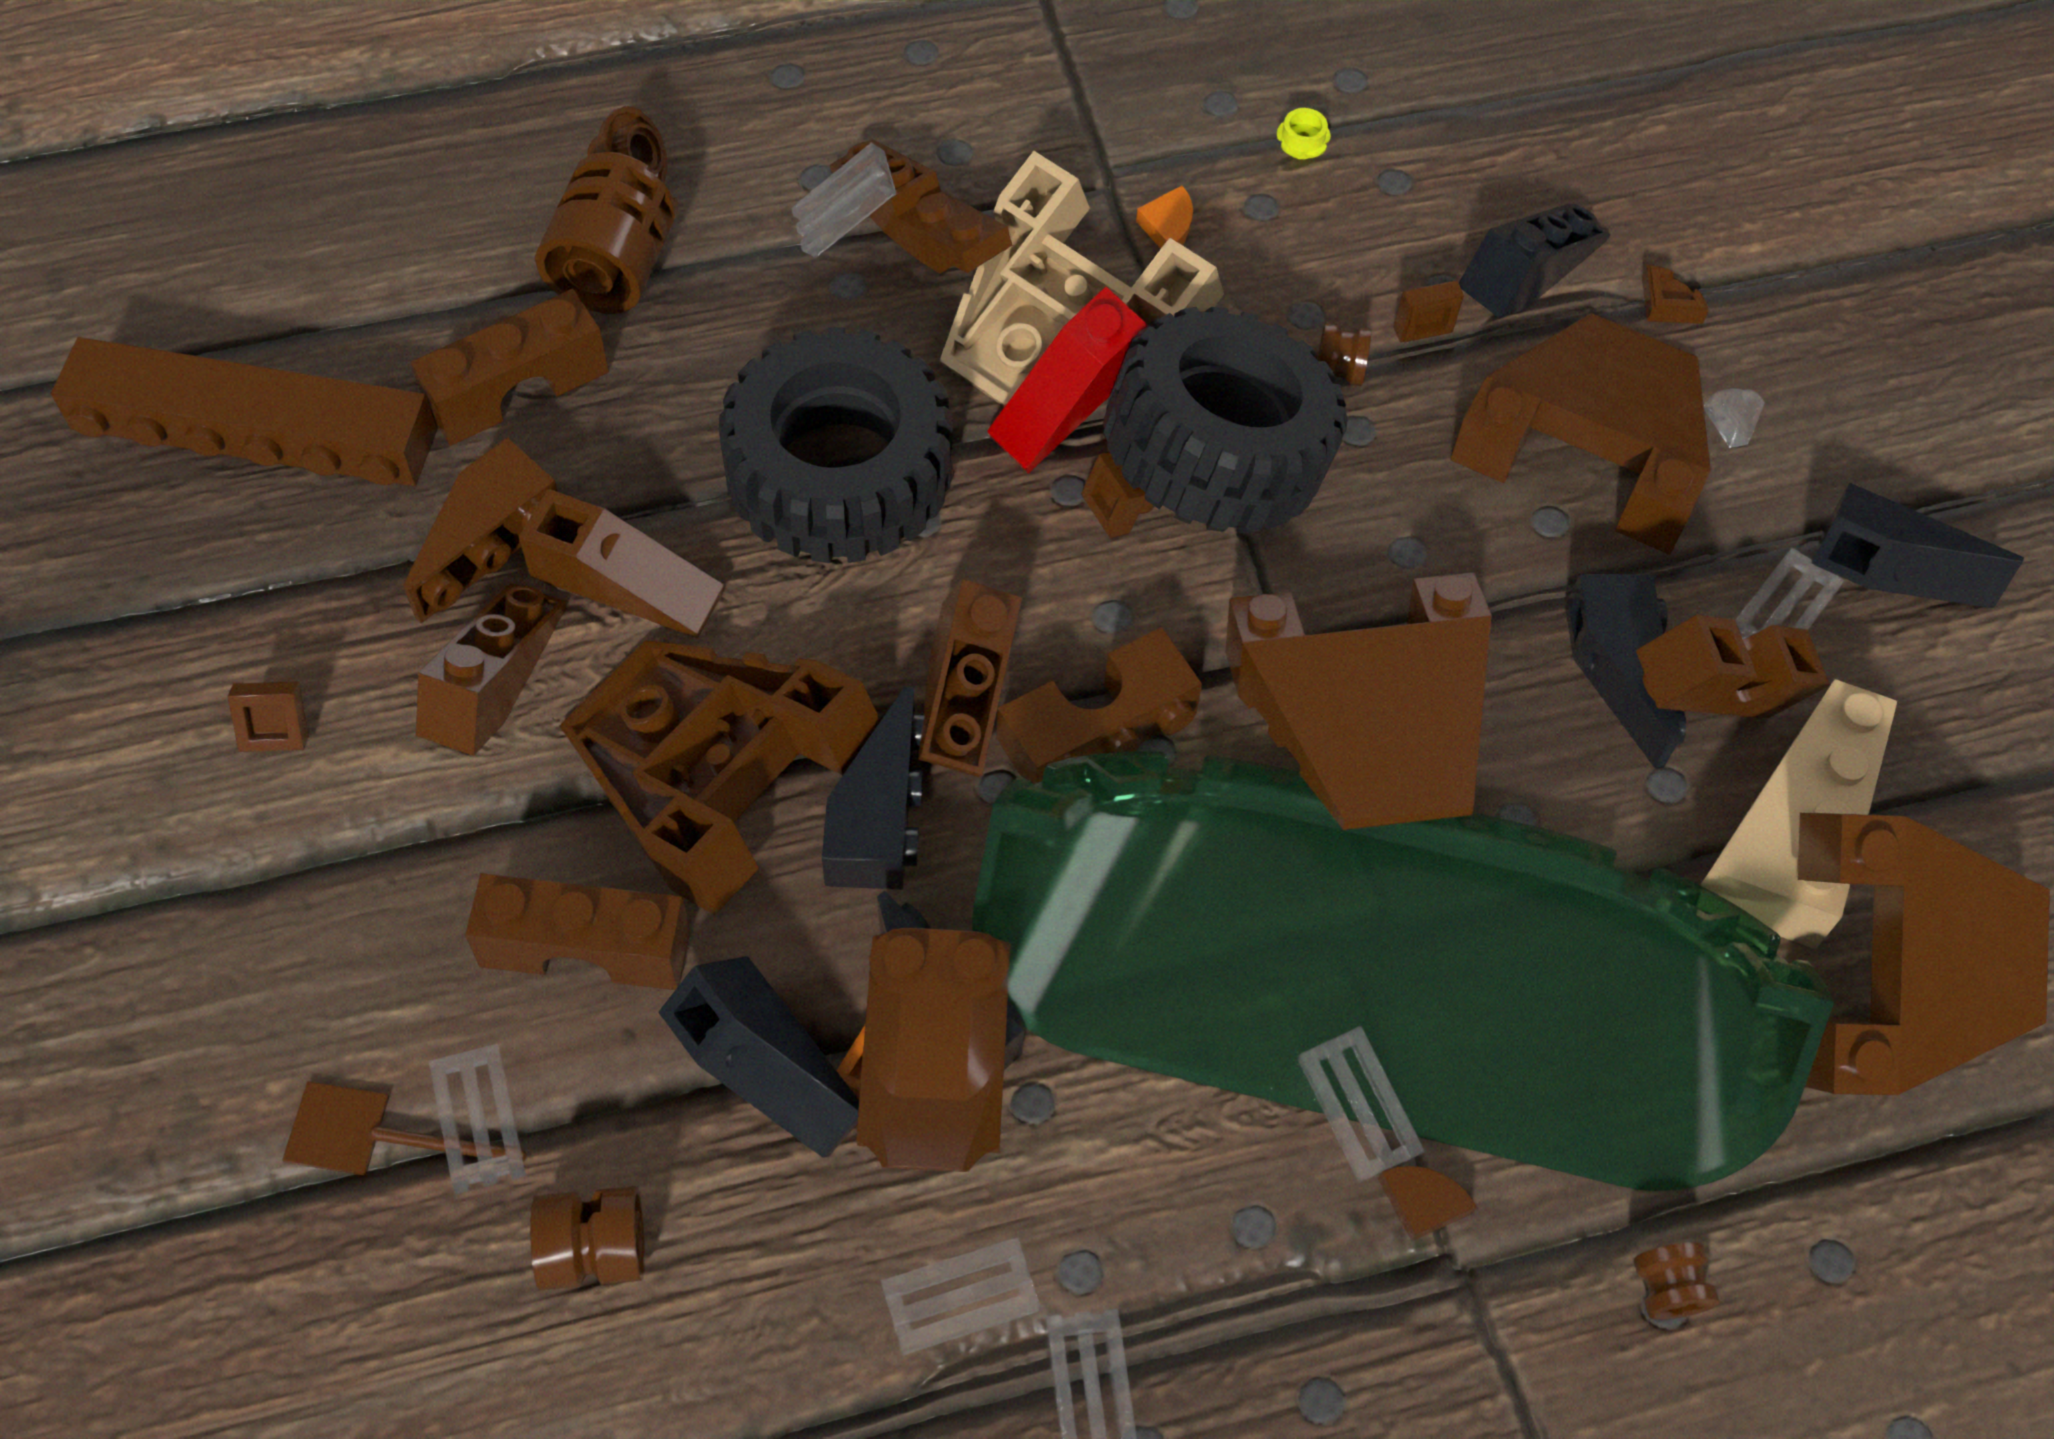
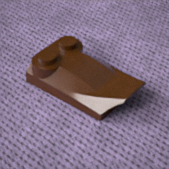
M899 928L872 936L856 1142L857 1146H867L876 1155L882 1168L969 1172L973 1165L985 1154L1000 1153L1010 943L977 931Z

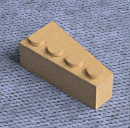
M1835 679L1753 802L1689 903L1816 949L1842 918L1850 884L1798 880L1800 812L1869 814L1897 701Z

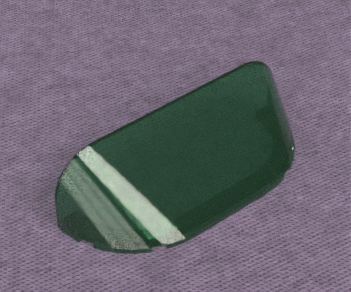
M1160 751L1100 753L1053 762L1045 767L1042 782L1033 785V781L1019 777L1002 790L993 803L974 900L972 931L989 934L996 939L1010 943L1008 1001L1022 1017L1023 1026L1033 1034L1053 1045L1081 1055L1621 1187L1650 1191L1694 1188L1728 1177L1745 1168L1765 1153L1785 1131L1795 1114L1834 1005V1000L1827 985L1814 967L1804 960L1793 959L1791 964L1786 962L1777 954L1781 942L1780 935L1729 900L1665 868L1654 870L1650 880L1634 873L1614 867L1617 851L1613 848L1524 823L1473 812L1472 815L1343 830L1301 777L1299 771L1211 755L1204 757L1201 770L1168 768L1169 758Z

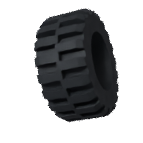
M1197 307L1182 309L1176 312L1174 316L1169 313L1151 322L1148 327L1139 331L1126 353L1107 403V411L1103 419L1104 434L1108 441L1107 447L1115 465H1123L1121 472L1124 479L1133 489L1140 487L1145 492V500L1158 509L1164 506L1175 512L1174 518L1187 524H1191L1192 520L1205 523L1207 530L1224 532L1228 527L1237 528L1238 533H1252L1261 530L1263 525L1268 530L1289 522L1290 518L1300 515L1309 507L1343 441L1342 438L1347 430L1348 417L1340 384H1334L1335 377L1333 371L1325 361L1319 362L1315 358V350L1304 340L1295 341L1288 336L1289 330L1276 323L1270 326L1258 321L1259 316L1244 311L1240 315L1228 313L1227 308L1210 307L1205 312H1199ZM1216 415H1219V416H1222V417H1224V418H1226V419H1229V420L1232 421V422H1229V421H1227V420H1224V419H1222V418H1220V417H1218V416H1216Z
M828 327V334L812 335L811 330L794 334L793 342L783 345L780 340L762 351V360L760 362L753 358L737 373L739 383L734 382L728 387L723 399L724 411L719 415V436L727 490L731 493L733 506L740 518L750 521L751 531L763 541L770 543L776 538L778 550L794 557H798L801 551L810 553L811 561L831 563V557H847L848 563L866 560V553L878 550L880 556L899 549L900 538L905 537L908 541L915 539L926 529V518L932 519L938 515L945 503V492L950 489L952 479V413L949 411V397L943 384L935 380L934 370L920 357L911 360L910 349L893 339L889 344L880 341V335L861 329L859 335L846 334L844 327ZM829 424L861 426L879 434L889 442V445L882 452L870 460L854 466L841 468L811 465L799 460L786 450L802 434Z

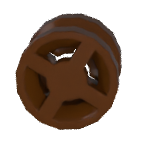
M1325 322L1318 361H1325L1333 371L1334 376L1346 378L1350 385L1362 386L1367 368L1372 329L1359 327L1353 332L1341 330L1337 323Z
M1697 1242L1670 1244L1645 1251L1633 1259L1637 1275L1646 1280L1650 1294L1645 1300V1306L1650 1319L1682 1318L1708 1311L1720 1304L1715 1286L1707 1282L1703 1268L1708 1262V1258L1703 1244Z

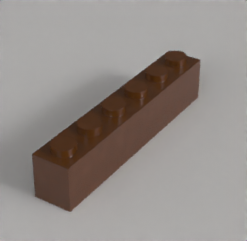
M77 337L51 392L69 428L86 436L100 437L107 435L131 439L139 444L156 447L161 444L190 449L204 456L221 454L249 459L254 463L264 466L281 464L305 468L313 473L324 476L341 474L360 477L378 485L396 483L416 487L437 431L425 393Z

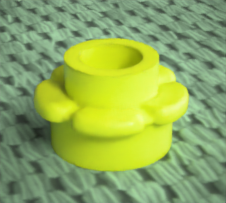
M1298 108L1289 112L1284 122L1279 125L1276 135L1277 139L1282 142V150L1297 159H1309L1320 156L1326 151V143L1330 141L1331 137L1326 118L1320 112L1310 108Z

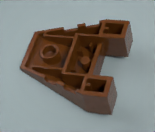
M1590 313L1486 376L1463 419L1450 459L1451 461L1505 483L1532 429H1536L1641 475L1616 526L1615 532L1671 555L1711 472L1697 356Z
M1475 572L1413 579L1406 625L1305 635L1291 592L1229 598L1225 653L1237 694L1248 709L1255 707L1268 723V735L1279 748L1286 746L1300 764L1299 774L1343 830L1472 815L1492 614Z
M645 640L559 726L670 890L711 914L716 915L759 869L734 822L798 754L843 776L880 723V719L862 681L820 661L798 658L794 665L769 663L765 654L745 652L742 659L718 657L713 648Z
M1800 812L1798 880L1874 885L1870 1017L1794 1015L1792 1084L1831 1094L1900 1095L2046 1023L2050 889L1906 816Z

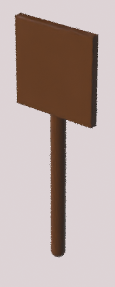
M307 1081L282 1159L284 1163L366 1176L376 1141L519 1164L526 1160L527 1155L521 1149L381 1127L390 1097L388 1094Z

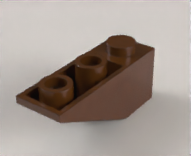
M508 437L458 474L403 584L414 616L421 624L437 611H443L451 607L459 599L463 591L484 575L494 573L503 567L510 555L522 547L519 535L547 489L558 492L555 480Z
M547 489L519 535L531 578L695 638H699L725 590L724 584L606 509L551 489Z
M962 579L942 602L929 657L919 760L977 777L983 775L1022 597Z
M509 583L418 672L416 736L475 756L507 720L566 610V601L543 594L540 590L531 586H519Z

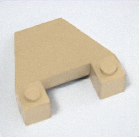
M1036 151L1032 152L999 195L993 212L995 220L1008 226L1013 246L977 267L968 294H963L940 358L942 365L1004 407L1062 327L1104 287L1107 286L1148 326L1151 322L1169 313L1174 316L1176 312L1186 308L1197 307L1199 312H1205L1210 307H1215L1224 295L1217 268L1172 238L1167 240L1132 287H1129L1063 244L1090 207L1079 179Z

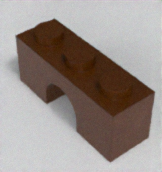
M573 289L410 362L420 393L426 394L434 421L449 446L504 422L500 409L502 399L513 386L523 380L532 377H544L558 397L609 373L600 328Z
M1696 614L1636 650L1644 671L1643 683L1645 689L1654 699L1659 709L1771 718L1830 686L1808 629L1770 625L1758 633L1742 639L1735 619Z
M1162 627L1108 653L1104 685L1114 701L1103 708L1084 709L1073 705L1063 696L1054 681L997 708L996 739L1034 797L1052 788L1055 791L1065 790L1081 780L1087 770L1107 760L1111 763L1122 761L1132 755L1142 742L1162 732L1164 735H1172L1191 723L1197 714L1202 683Z
M480 873L465 936L479 967L546 975L549 959L558 957L575 958L594 963L605 969L612 983L676 990L680 984L690 926L682 896Z

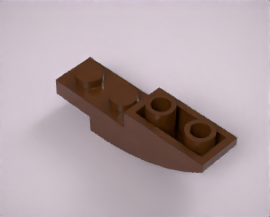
M874 139L854 145L849 149L847 155L829 165L832 175L848 195L883 232L905 251L939 274L952 266L969 273L1013 246L1007 225L942 192L936 171Z

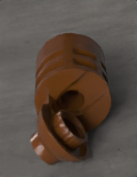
M630 106L614 109L603 121L598 137H595L589 144L588 156L580 160L535 254L537 271L548 287L558 295L573 289L587 310L603 314L623 313L637 305L678 212L677 197L673 198L671 192L664 184L668 163L667 151L661 133L651 118L640 109Z

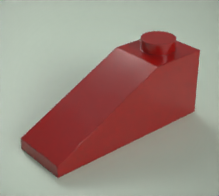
M1107 286L1104 287L1062 327L987 430L988 435L1029 474L1110 397L1132 340L1139 331L1148 327V325Z

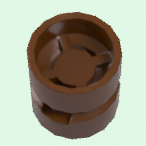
M638 1186L597 1189L590 1201H583L576 1191L541 1194L533 1197L530 1217L531 1257L534 1278L539 1291L580 1287L586 1276L591 1274L595 1275L601 1285L635 1282L644 1279L645 1236L642 1202Z

